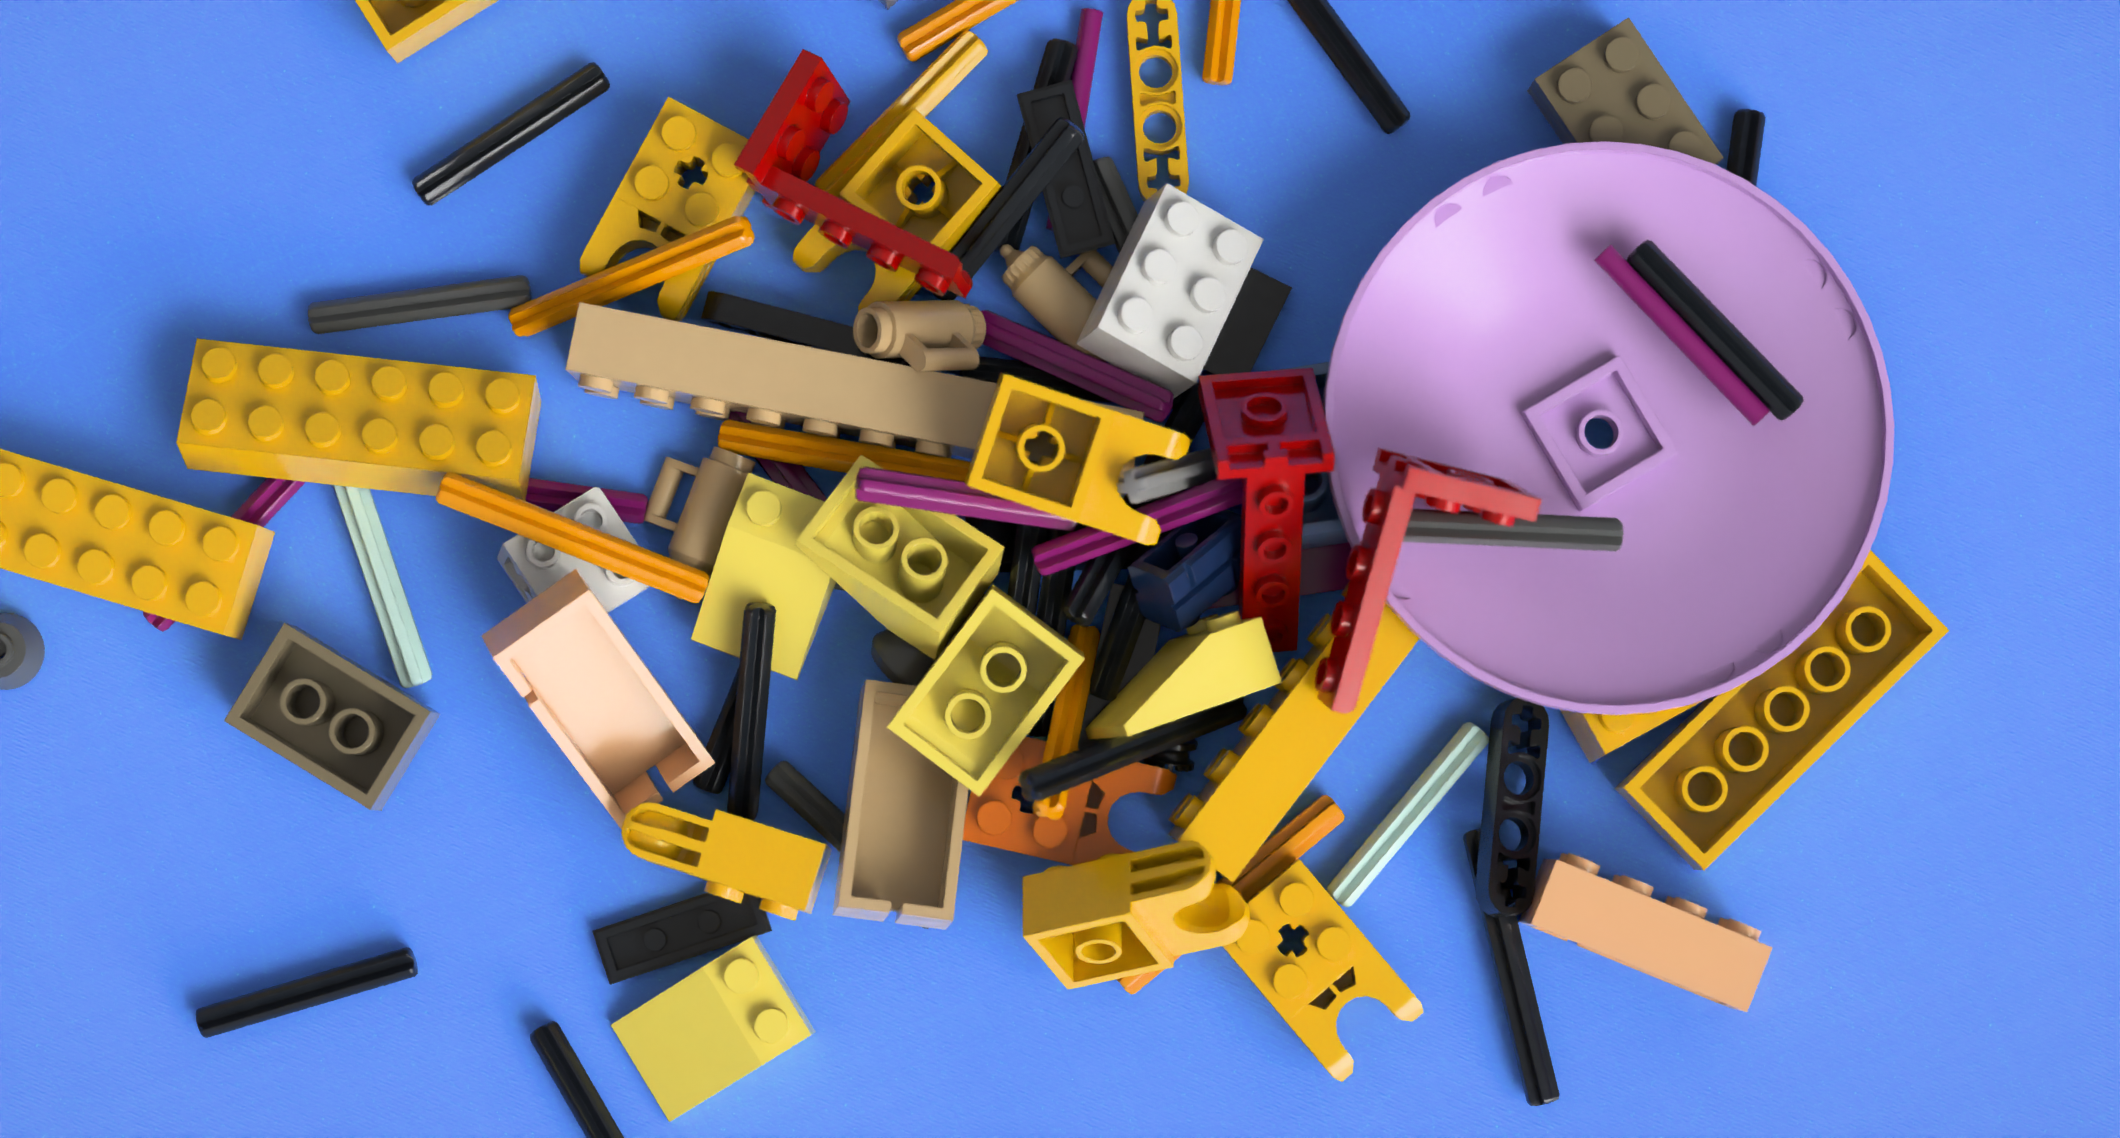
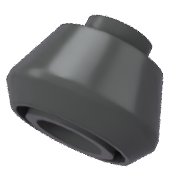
M0 613V658L4 656L0 659V690H12L29 683L41 669L45 656L44 641L38 628L27 618L13 613Z
M888 629L877 633L872 639V658L878 668L893 683L917 686L935 661Z

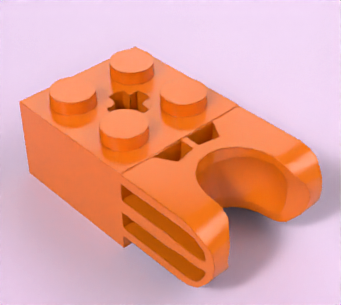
M1025 737L981 796H977L972 791L970 793L965 816L963 840L1069 865H1076L1097 860L1106 854L1135 852L1121 846L1111 836L1108 827V814L1112 805L1120 797L1129 793L1140 792L1163 795L1175 788L1177 775L1165 768L1135 762L1070 788L1066 807L1061 818L1052 820L1048 817H1039L1035 814L1034 810L1033 813L1020 811L1021 802L1012 798L1015 787H1021L1018 778L1022 771L1040 765L1043 761L1047 741Z

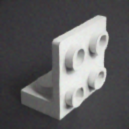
M599 487L590 489L554 512L638 545ZM518 534L502 544L497 556V560L526 603L575 569L608 613L651 587Z

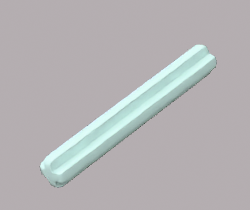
M333 485L399 683L403 688H411L426 683L432 679L433 673L371 490Z
M1472 722L1462 725L1329 883L1327 892L1332 898L1347 908L1355 903L1487 746L1489 737L1483 730Z

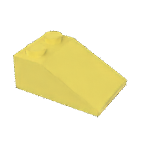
M860 455L798 536L795 545L886 629L936 660L999 574L1004 546L956 515L859 501L855 498L854 487L859 469L862 467L883 469L863 455Z
M748 473L728 522L691 636L692 641L740 659L743 615L746 605L752 602L771 604L776 609L771 671L796 681L798 680L836 584L827 573L795 545L796 539L824 504V501Z
M992 584L895 714L887 728L980 797L1085 660L1084 652Z
M1239 611L1219 616L1218 614H1213L1200 618L1195 625L1186 628L1188 634L1170 639L1117 694V697L1085 728L1088 739L1127 737L1282 683L1262 617L1241 619Z
M756 935L751 936L611 1024V1027L669 1122L816 1032Z

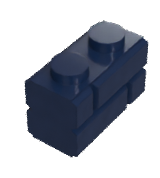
M1225 509L1174 528L1157 544L1128 566L1133 587L1138 590L1135 595L1140 613L1146 619L1179 633L1195 625L1199 621L1201 614L1221 597L1229 595L1237 589L1238 582L1240 581L1242 516Z

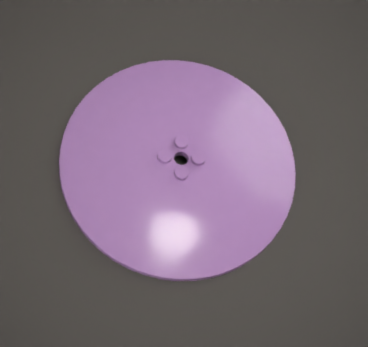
M1599 141L1567 143L1531 150L1495 162L1461 179L1430 200L1385 245L1358 284L1344 313L1334 342L1324 389L1323 409L1335 451L1334 471L1327 473L1333 501L1346 538L1352 548L1354 545H1360L1366 526V523L1362 520L1364 500L1371 488L1376 489L1380 476L1372 470L1378 448L1507 479L1542 499L1538 514L1609 517L1620 520L1623 524V541L1618 551L1402 542L1385 602L1414 635L1436 654L1470 677L1505 694L1525 701L1576 713L1626 715L1653 713L1691 705L1732 690L1761 675L1791 654L1821 626L1841 602L1860 572L1879 529L1888 498L1893 468L1894 416L1891 387L1883 352L1870 317L1853 284L1830 251L1794 214L1749 181L1713 163L1696 157L1644 144ZM1646 240L1652 241L1803 396L1804 401L1802 405L1785 420H1778L1769 412L1761 421L1753 426L1594 260L1610 244L1626 260L1642 242ZM1599 418L1605 420L1611 426L1613 441L1608 448H1595L1586 440L1585 426L1590 419ZM1415 497L1412 509L1440 510L1424 504V499ZM1461 504V507H1460V510H1459V511H1471V510H1468V509L1464 508V507H1463V504Z

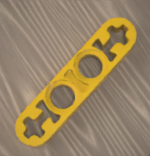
M1132 0L1127 10L1126 26L1137 182L1140 197L1145 202L1158 190L1148 188L1147 181L1156 180L1157 159L1154 158L1146 162L1144 160V153L1161 156L1177 150L1179 159L1167 158L1169 179L1179 180L1180 186H1175L1174 188L1185 194L1188 191L1189 173L1176 7L1172 0ZM1155 4L1159 14H1167L1168 19L1159 21L1158 43L1169 40L1171 48L1154 45L1139 51L1136 49L1137 42L1148 44L1147 25L1145 22L1136 21L1135 17L1144 14L1145 5ZM1159 58L1170 66L1172 77L1163 87H1149L1141 80L1139 69L1148 59ZM1153 114H1165L1174 121L1176 132L1168 142L1154 143L1145 136L1143 124Z

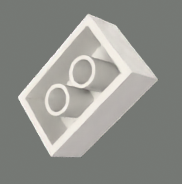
M1166 183L1144 202L1076 344L1118 368L1170 390L1174 394V398L1197 383L1264 239Z

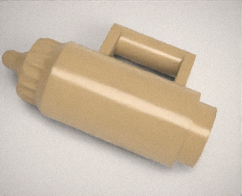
M1009 244L1002 245L1000 254L1006 261L1007 270L1001 278L1011 289L1012 296L1057 341L1103 360L1076 344L1097 300L1073 276L1083 268L1103 288L1113 266L1097 250L1080 254L1068 267L1064 268L1052 256L1045 255L1036 246L1032 245L1026 251L1013 249Z
M958 300L876 301L868 307L862 308L857 313L853 324L854 340L862 352L869 353L877 359L903 358L916 371L975 370L980 360L977 349L982 345L986 335V323L982 312L977 307L963 304Z
M713 446L709 459L703 457L699 468L667 456L665 457L647 504L644 521L674 532L668 546V558L706 572L710 580L728 522L748 473L752 474L755 466L754 461ZM683 473L694 476L695 479L679 521L675 523L667 520L666 517Z

